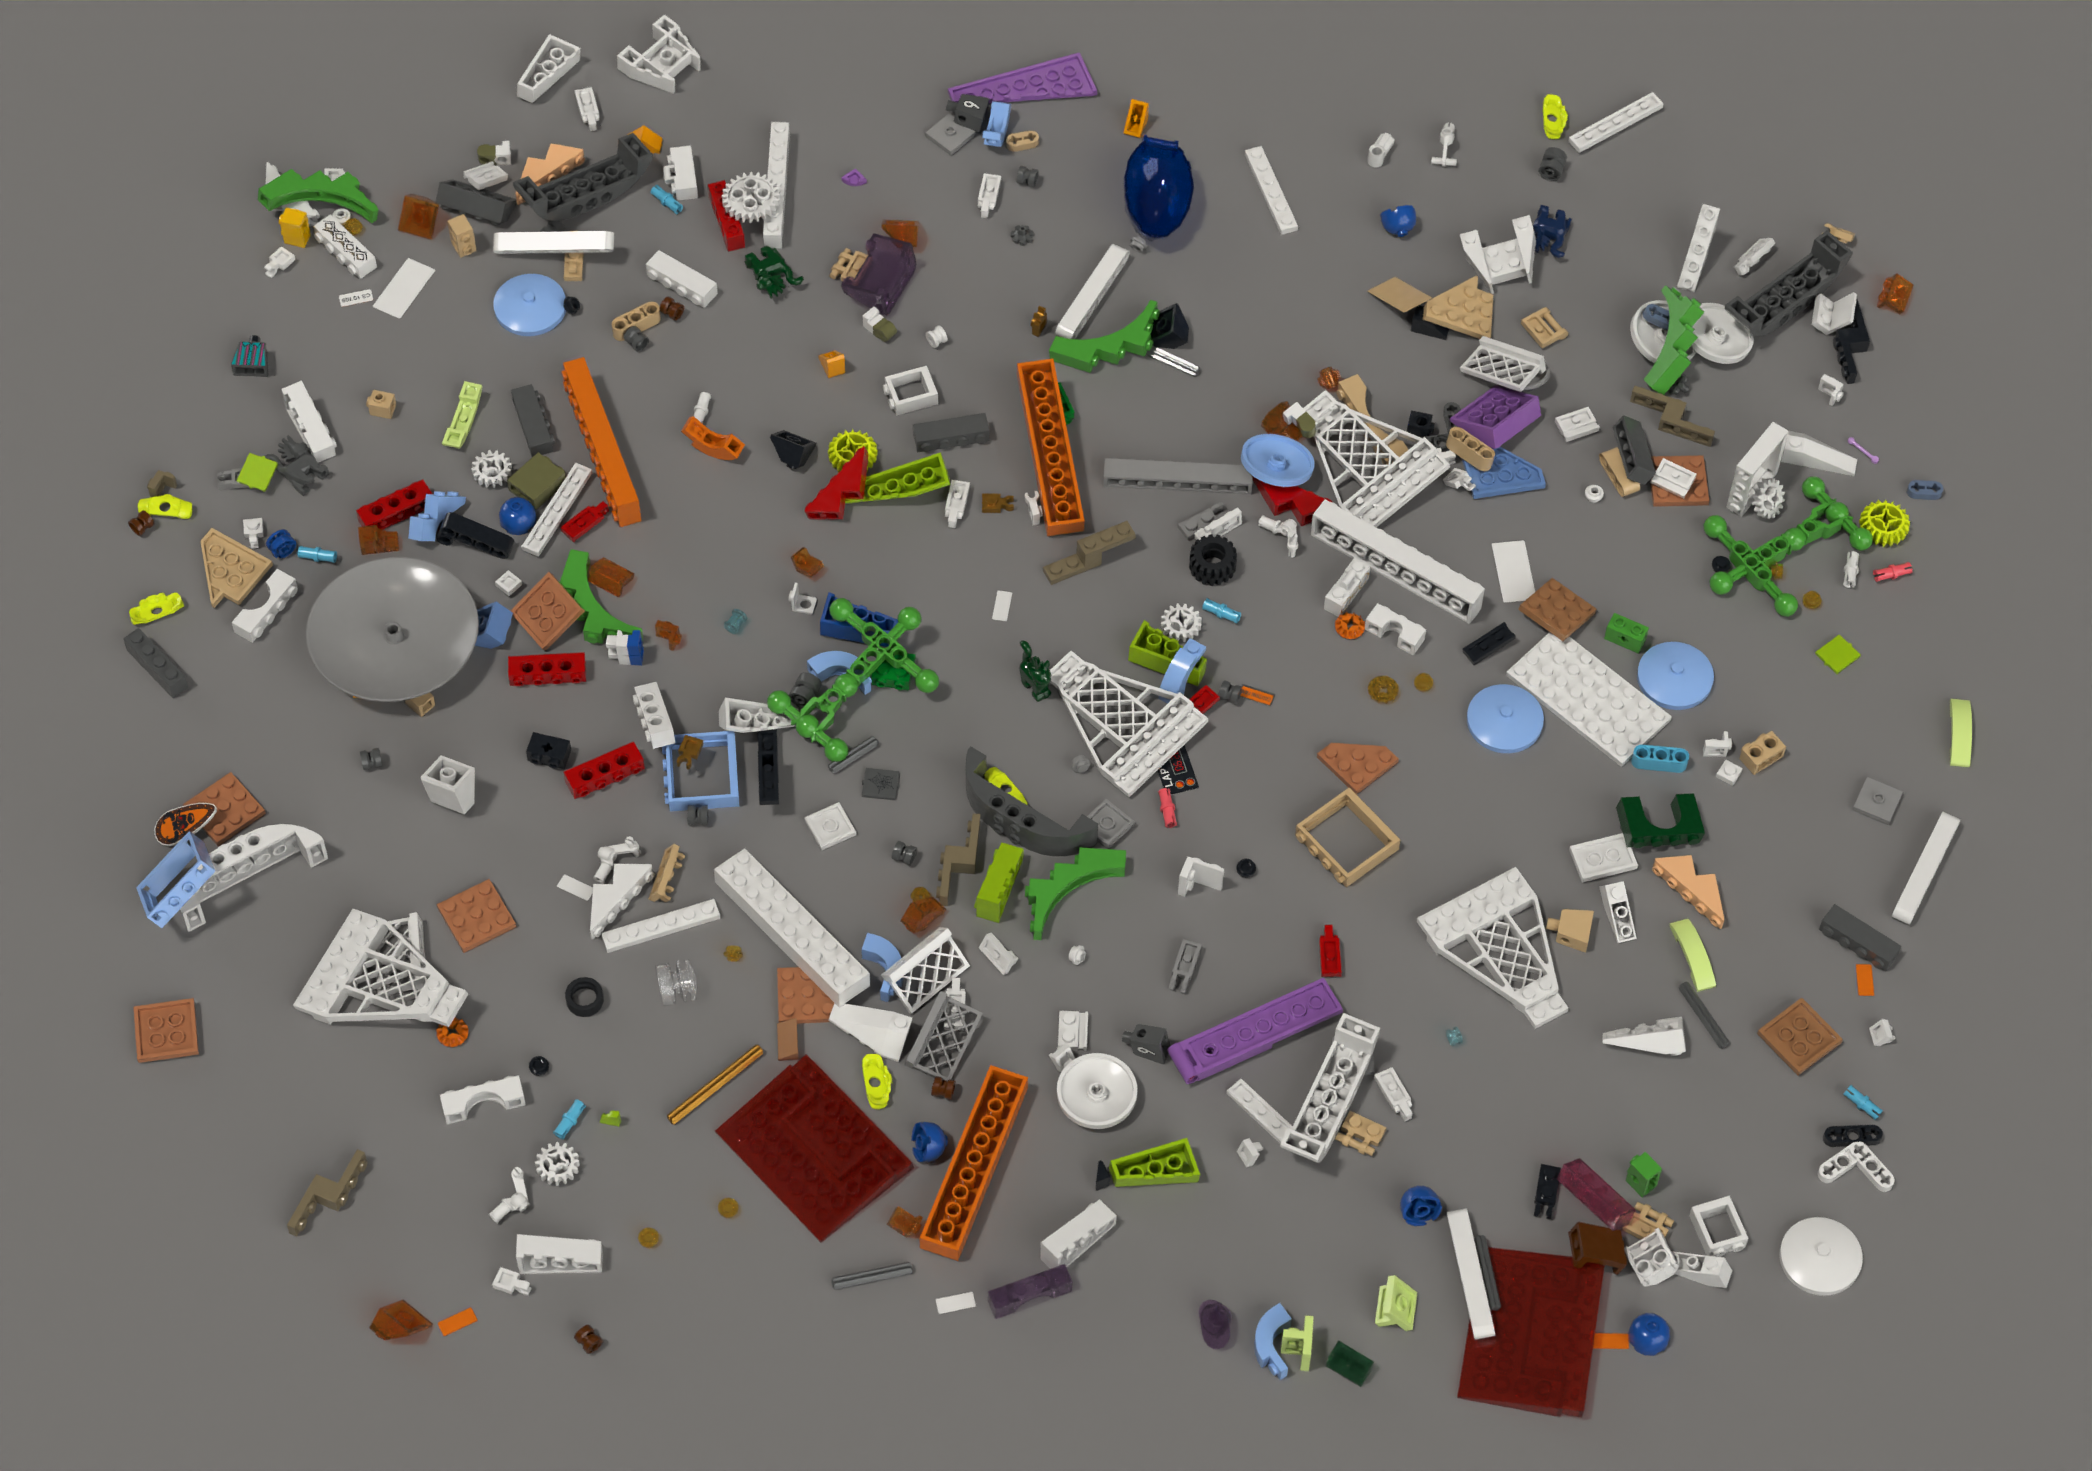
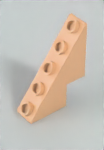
M550 144L545 160L527 158L521 179L529 176L539 187L567 175L571 170L585 162L584 150ZM516 191L517 205L526 202Z
M1692 855L1655 858L1652 867L1654 874L1663 878L1670 888L1675 889L1685 901L1690 902L1700 914L1705 915L1713 926L1722 929L1724 914L1715 874L1696 875Z

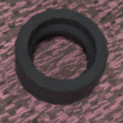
M577 978L567 986L565 991L567 1007L576 1016H592L602 1008L604 1002L602 987L599 982L592 978ZM587 988L596 993L595 1001L589 1005L581 1006L573 1001L574 993L580 989Z

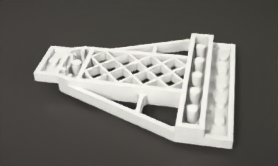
M1326 390L1303 408L1315 421L1316 434L1313 437L1339 507L1345 511H1350L1361 520H1366L1376 528L1450 468V464L1425 437L1420 438L1354 411L1347 405L1338 402ZM1364 422L1388 431L1391 434L1384 440H1381ZM1347 423H1353V429L1343 428ZM1333 434L1339 435V441H1329ZM1343 435H1352V441H1342ZM1356 435H1365V441H1355ZM1398 436L1416 443L1400 457L1387 446ZM1332 446H1338V452ZM1351 446V453H1341V447ZM1364 446V453H1354V447ZM1367 446H1377V453H1367ZM1324 452H1328L1345 469L1336 479H1333ZM1344 458H1350V463H1348ZM1353 458H1363V463L1353 464ZM1366 458H1376L1375 465L1366 464ZM1379 458H1389L1388 465H1379ZM1356 470H1362L1361 475ZM1365 470H1375L1374 476H1365ZM1353 477L1362 488L1342 504L1336 486L1346 478Z
M1072 651L1050 670L1052 675L1050 683L1059 690V694L1101 775L1128 797L1138 790L1208 723V718L1194 707V703L1182 693L1176 694L1101 670L1094 664L1083 661ZM1104 683V689L1093 690V685ZM1118 683L1142 690L1143 692L1135 698ZM1151 693L1171 700L1157 714L1141 703ZM1107 694H1117L1118 700L1107 701ZM1084 695H1091L1090 702H1080V698ZM1093 695H1104L1105 701H1094ZM1121 705H1131L1132 711L1121 712ZM1105 706V713H1094V707ZM1107 706H1118V712L1107 713ZM1084 707H1091V713ZM1076 714L1082 716L1100 731L1092 741H1089ZM1121 717H1132V723L1121 724ZM1135 717H1146V723H1135ZM1098 718H1105V724ZM1107 718H1119V724H1108ZM1136 728H1141V729L1135 734V729H1136ZM1119 729V735L1112 730ZM1121 729H1132V735L1121 736ZM1106 737L1120 747V749L1102 765L1093 747Z
M1516 867L1417 918L1416 922L1426 934V941L1436 955H1442L1509 1000L1517 1010L1526 1016L1534 1029L1568 1012V1006L1558 994V983L1538 897ZM1534 906L1538 926L1523 932L1512 916ZM1493 926L1492 932L1485 931ZM1495 927L1507 929L1506 935L1494 933ZM1509 930H1510V932L1513 934L1514 937L1508 936ZM1536 933L1541 935L1547 964L1544 963L1527 939ZM1479 935L1490 937L1489 944L1479 942ZM1492 939L1504 941L1503 947L1491 945ZM1467 940L1479 957L1466 963L1448 951V949ZM1506 942L1518 944L1517 949L1505 948ZM1519 946H1521L1525 952L1518 951ZM1489 951L1500 952V959L1490 957ZM1503 953L1515 956L1514 962L1502 960ZM1517 957L1529 959L1528 964L1516 963ZM1530 961L1533 962V964L1536 966V968L1529 966V965H1530ZM1483 962L1496 982L1473 968V966ZM1500 965L1512 968L1511 974L1501 972ZM1514 968L1526 971L1525 976L1513 975ZM1528 972L1539 974L1537 980L1526 977ZM1511 980L1523 983L1522 988L1511 987Z
M352 909L293 1006L296 1010L310 1014L314 1019L330 1025L332 1022L416 1019L422 1022L433 1021L449 1027L467 998L468 993L464 989L450 985L385 919ZM388 930L400 941L390 956L376 952ZM407 948L426 967L421 968L401 961L399 957L403 950ZM377 964L378 969L368 973L367 968ZM393 970L394 975L384 979L383 974ZM380 975L381 980L371 984L370 979ZM407 976L410 977V981L400 984V979ZM367 981L368 986L358 989L357 984ZM396 981L397 986L387 990L386 985ZM426 982L422 989H416V985ZM383 986L384 991L374 995L373 990ZM413 987L414 992L407 995L403 994V990ZM399 992L400 997L391 1001L389 996ZM348 996L363 1000L356 1013H338ZM416 998L413 1005H406L407 1001ZM371 1004L391 1010L388 1012H366Z

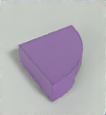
M855 168L842 177V182L850 186H861L867 183V179Z

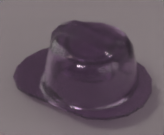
M1216 1300L1204 1301L1199 1308V1319L1204 1341L1213 1349H1221L1226 1346L1230 1338L1231 1312L1227 1306Z

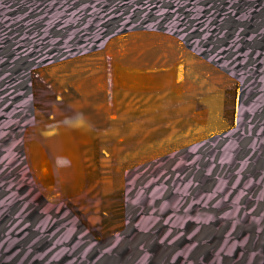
M802 547L791 557L797 572L810 578L824 567L822 561L810 556L805 547Z
M657 620L655 625L656 636L668 639L669 649L674 651L675 646L680 644L682 638L679 626L673 625L668 621Z
M898 1206L893 1211L887 1225L907 1238L918 1233L922 1226L920 1222L923 1217L920 1215L914 1217Z

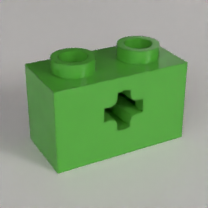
M1614 613L1607 625L1604 639L1639 654L1646 641L1649 627Z
M1646 1152L1640 1156L1636 1155L1630 1160V1167L1627 1170L1628 1174L1626 1177V1182L1642 1198L1657 1187L1662 1168Z

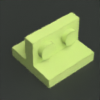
M1395 1275L1388 1276L1387 1285L1380 1286L1375 1324L1379 1327L1397 1324L1405 1331L1413 1330L1417 1292Z
M1305 1316L1303 1331L1297 1328L1283 1329L1281 1353L1301 1355L1300 1371H1309L1314 1316Z

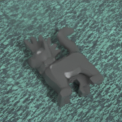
M288 435V441L283 438L282 442L284 444L278 443V446L282 448L278 449V452L282 453L281 457L285 458L286 462L294 461L284 466L279 457L274 454H267L265 458L278 462L276 470L283 474L293 487L304 496L310 491L309 487L305 486V484L315 481L313 476L309 474L312 473L323 480L329 475V470L327 466L317 463L315 457L307 450L308 446L306 443H295Z

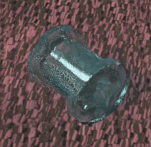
M734 609L730 619L724 622V628L732 634H737L741 624L747 621V615L739 609Z

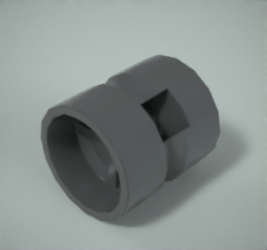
M1556 147L1546 149L1538 170L1539 175L1548 181L1558 180L1567 159L1566 153Z
M807 672L801 673L789 694L791 702L803 708L812 697L818 694L822 686L820 679Z

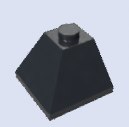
M1175 303L1161 310L1158 319L1153 321L1151 331L1153 346L1176 349L1188 343L1189 326L1179 304Z
M1425 303L1418 305L1412 319L1411 332L1446 340L1449 328L1423 320Z
M785 430L773 433L770 436L781 462L786 463V466L792 469L804 466L817 444L814 441Z

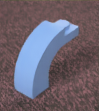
M992 102L988 127L983 131L984 145L1002 147L1008 128L1012 104Z
M1190 638L1172 659L1160 689L1176 694L1180 692L1184 695L1188 677L1205 653L1206 646ZM1161 696L1158 698L1167 704L1171 701Z
M843 651L823 652L807 660V670L822 682L831 676L846 674V670H850L852 663L858 657ZM858 669L854 673L861 675L863 671ZM870 676L859 686L865 695L871 692L872 680Z
M867 933L862 947V959L880 964L885 971L901 959L898 950L892 943L883 937ZM903 978L896 982L898 987H902ZM884 980L880 990V998L882 1001L888 1002L890 995L894 996L895 991L889 982Z
M1281 1303L1275 1305L1263 1315L1258 1323L1254 1342L1255 1356L1260 1367L1263 1368L1268 1365L1270 1372L1274 1376L1277 1375L1280 1380L1287 1376L1288 1367L1274 1349L1273 1341L1277 1335L1283 1332V1329L1291 1327L1292 1320Z

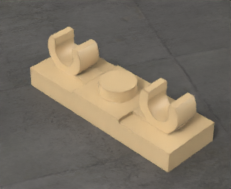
M565 253L564 281H582L584 253Z
M673 844L665 849L648 898L649 900L655 902L660 898L662 901L668 902L671 897L666 895L665 891L671 893L674 891V888L666 885L674 875L673 868L679 869L682 867V864L677 862V859L683 860L685 858L683 853H678L680 846Z

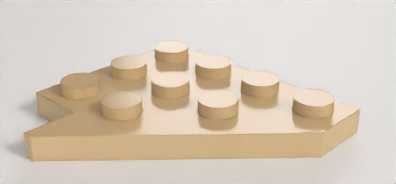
M1474 276L1428 300L1424 304L1423 320L1481 339L1483 336L1491 338L1493 294L1477 289L1478 276Z
M213 528L200 541L210 601L213 608L217 606L223 597L240 605L273 566V562Z

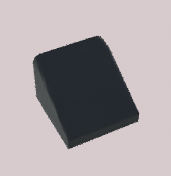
M1101 1160L1098 1161L1096 1191L1110 1184V1175Z

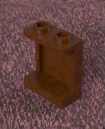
M1577 1222L1568 1232L1574 1267L1582 1268L1586 1262L1611 1266L1613 1274L1616 1275L1626 1267L1627 1257L1625 1256L1621 1230Z

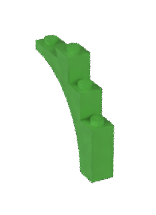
M290 169L258 190L257 200L268 211L292 202L309 200L324 201L349 208L363 216L370 223L375 222L378 216L377 206L367 199L362 191H359L360 182L349 172L331 181L327 175H324L319 170L303 180L301 175Z
M1666 285L1662 288L1661 292L1665 296L1669 307L1668 333L1658 359L1644 378L1645 382L1652 389L1663 395L1691 364V361L1687 358L1688 354L1686 351L1698 338L1693 332L1695 330L1693 325L1704 314V311L1700 308L1702 304L1695 298L1689 299L1687 296L1683 297L1682 293L1675 287L1670 289Z
M1150 300L1144 311L1133 322L1110 335L1085 340L1056 336L1049 349L1050 359H1054V362L1091 373L1093 367L1097 366L1099 359L1118 365L1120 359L1124 358L1126 351L1145 357L1147 350L1150 351L1153 345V340H1151L1153 321L1158 319L1160 313L1157 301Z
M570 549L560 583L585 610L577 619L578 621H586L583 629L584 641L593 644H603L607 635H617L618 630L623 635H632L633 630H640L643 641L642 628L628 625L614 618L596 601L588 584L589 552Z
M1079 847V855H1075V863H1055L1054 870H1050V880L1030 878L1029 886L1026 885L1025 897H1029L1028 905H1032L1031 915H1035V920L1030 922V932H1034V940L1042 939L1043 929L1049 914L1056 904L1069 892L1093 880L1108 877H1125L1126 850Z

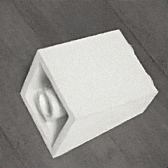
M441 755L421 776V781L431 802L465 814L474 805V767Z

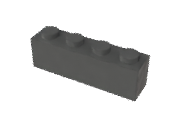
M532 384L511 389L512 400L531 456L534 457L538 452L541 455L553 452L552 445L555 444L553 433L549 434L548 432L550 425L548 419L544 420V407L538 403L540 401L538 390L534 391Z
M986 413L913 424V436L917 453L975 443L981 444L990 441V430Z
M1623 415L1612 428L1627 479L1645 485L1653 478L1656 472L1640 421Z
M139 628L123 638L127 651L172 698H175L188 688L185 675Z
M1836 904L1832 906L1822 919L1819 928L1825 936L1835 939L1841 946L1849 948L1857 956L1865 958L1876 968L1882 969L1885 972L1896 959L1901 949V945Z

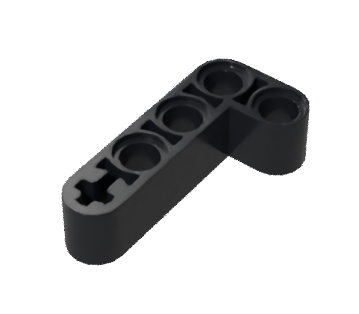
M453 512L446 514L436 537L437 541L443 545L450 546L455 539L501 559L508 558L514 544V539L511 536Z

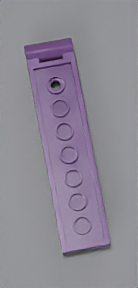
M1321 978L1195 1036L1175 1043L1167 1049V1052L1185 1083L1191 1084L1272 1048V1044L1341 1014L1343 1008L1326 980Z

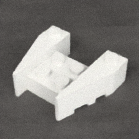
M663 15L652 25L653 38L657 42L642 55L628 45L617 55V69L629 78L674 94V77L687 65H691L697 71H700V56L691 47L687 37L682 34L678 24L666 15Z
M1530 215L1512 220L1517 239L1482 248L1477 230L1460 234L1466 260L1474 268L1477 275L1480 276L1491 294H1494L1492 285L1527 276L1529 284L1532 283L1536 238Z

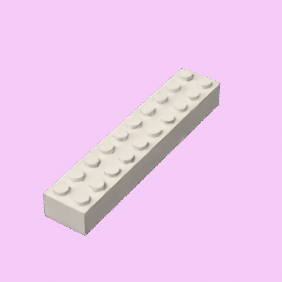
M1325 499L1314 512L1311 536L1352 559L1356 558L1366 563L1375 572L1468 624L1472 622L1481 610L1485 588L1479 583L1467 579L1463 574L1451 570L1447 565L1440 564L1432 557L1424 555L1416 548L1406 545L1400 539L1388 535L1384 530L1370 525L1366 520H1361L1350 511L1343 510L1333 502Z
M745 848L714 869L715 883L839 1008L870 986V973Z

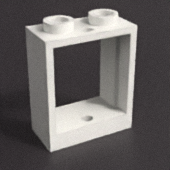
M927 366L885 377L883 391L885 395L889 396L890 409H894L896 416L938 405V393ZM921 380L926 392L925 394L903 400L898 399L894 387Z
M1730 1196L1691 1208L1689 1217L1706 1256L1721 1257L1726 1252H1738L1746 1247L1748 1236ZM1727 1212L1737 1237L1713 1244L1703 1219Z

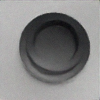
M566 297L564 299V309L572 315L577 313L580 309L579 300L576 297Z
M1717 556L1713 559L1712 568L1715 572H1727L1730 569L1731 563L1728 558Z
M1246 858L1238 862L1236 870L1240 876L1248 878L1255 874L1256 865L1252 860Z
M536 1056L530 1061L529 1070L533 1075H544L549 1070V1063L546 1058Z

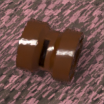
M667 296L661 302L659 308L661 313L664 315L668 314L672 320L676 321L682 316L685 306L679 302L676 303L673 298Z
M142 510L138 513L137 518H132L128 522V525L136 535L141 536L147 528L154 526L155 522L146 511Z
M936 1076L931 1095L936 1097L941 1095L945 1099L952 1100L956 1081L950 1079L946 1081L942 1077Z
M590 1325L580 1328L574 1336V1339L583 1345V1349L587 1354L596 1351L603 1343L602 1338L599 1335H595L594 1329Z

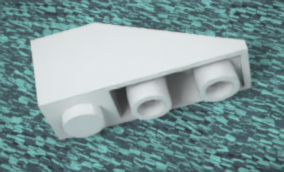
M1624 881L1599 886L1603 905L1617 943L1637 939Z
M1671 1251L1676 1262L1679 1264V1268L1675 1272L1676 1275L1707 1286L1727 1288L1732 1269L1725 1258Z

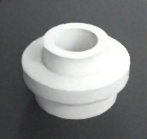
M337 209L332 215L342 226L348 224L351 218L350 212L346 209Z
M1590 485L1586 488L1585 497L1589 502L1596 503L1603 498L1604 492L1600 486Z
M1081 945L1073 946L1069 952V960L1075 965L1084 961L1086 956L1084 947Z

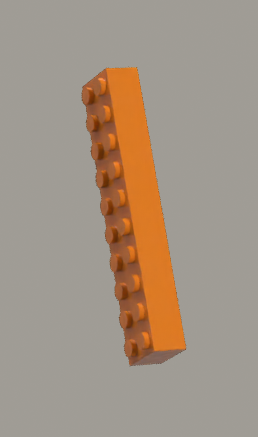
M581 357L564 362V370L561 371L564 380L563 387L565 392L569 394L570 406H573L575 409L573 410L576 421L579 420V429L581 434L585 436L586 448L590 449L591 461L596 465V475L598 478H601L600 484L603 492L607 494V504L609 507H612L613 520L618 521L620 527L641 522L637 494L585 358Z
M1054 359L1017 363V379L1047 536L1084 531L1085 520Z
M990 1065L921 1233L920 1249L959 1261L1027 1092L1028 1077Z

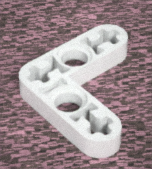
M1853 1142L1824 1162L1817 1173L1819 1180L1824 1183H1831L1854 1166H1857L1872 1184L1882 1192L1890 1191L1895 1181L1891 1172L1863 1142ZM1855 1149H1856L1857 1151H1858V1150H1862L1861 1154H1860V1153H1856V1154H1855V1153H1854ZM1844 1158L1848 1161V1165L1840 1166L1837 1160ZM1869 1162L1874 1163L1877 1169L1871 1171L1867 1169L1866 1164ZM1832 1167L1835 1168V1169L1832 1170V1172H1831L1830 1175H1829V1174H1826V1175L1823 1174V1173H1824V1170H1825L1826 1172H1828L1829 1170L1832 1169ZM1881 1180H1888V1184L1881 1183Z

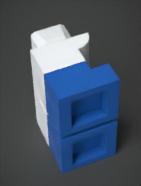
M620 630L617 631V635H607L606 647L609 648V658L618 659L619 664L642 666L644 647L640 630H633L632 635H623Z

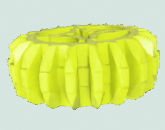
M852 429L849 433L846 430L844 434L838 433L837 437H833L828 448L829 461L832 463L833 468H837L839 473L843 465L854 457L855 452L865 446L869 454L868 471V468H872L873 463H876L878 455L877 445L873 442V438L868 437L867 432L862 434L861 430L855 432Z
M1878 499L1876 504L1871 502L1861 512L1859 525L1861 528H1866L1871 532L1875 545L1881 543L1883 547L1886 544L1891 547L1893 543L1898 545L1900 540L1903 541L1909 532L1910 521L1909 515L1906 514V509H1900V504L1895 506L1894 501L1887 503V500L1881 503Z

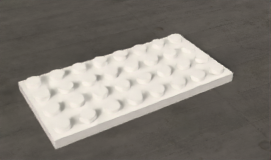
M1549 632L1506 672V676L1532 694L1538 702L1620 767L1632 758L1636 746L1646 745L1672 718L1671 715L1571 637L1562 641Z

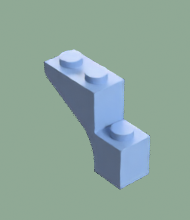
M442 491L426 494L424 513H418V516H410L408 539L435 541L436 531L440 522L448 512H454L463 506L466 497L459 496V492L447 491V494Z

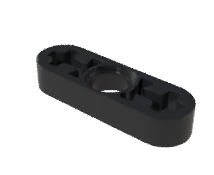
M1876 1125L1831 1126L1825 1130L1823 1141L1829 1147H1847L1853 1142H1863L1866 1146H1874L1881 1141L1883 1132ZM1855 1132L1858 1135V1139H1849L1847 1133ZM1870 1132H1873L1876 1138H1872V1135H1869ZM1831 1133L1836 1137L1835 1140H1832V1137L1829 1136Z

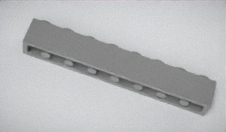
M1105 458L1103 487L1251 495L1253 476L1244 468L1243 464L1229 465L1226 463L1210 464L1207 462L1192 463L1189 461L1173 462L1170 460Z

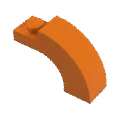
M694 416L689 417L681 430L683 434L693 441L691 444L693 447L717 459L735 460L745 446L732 433L729 435L715 433Z

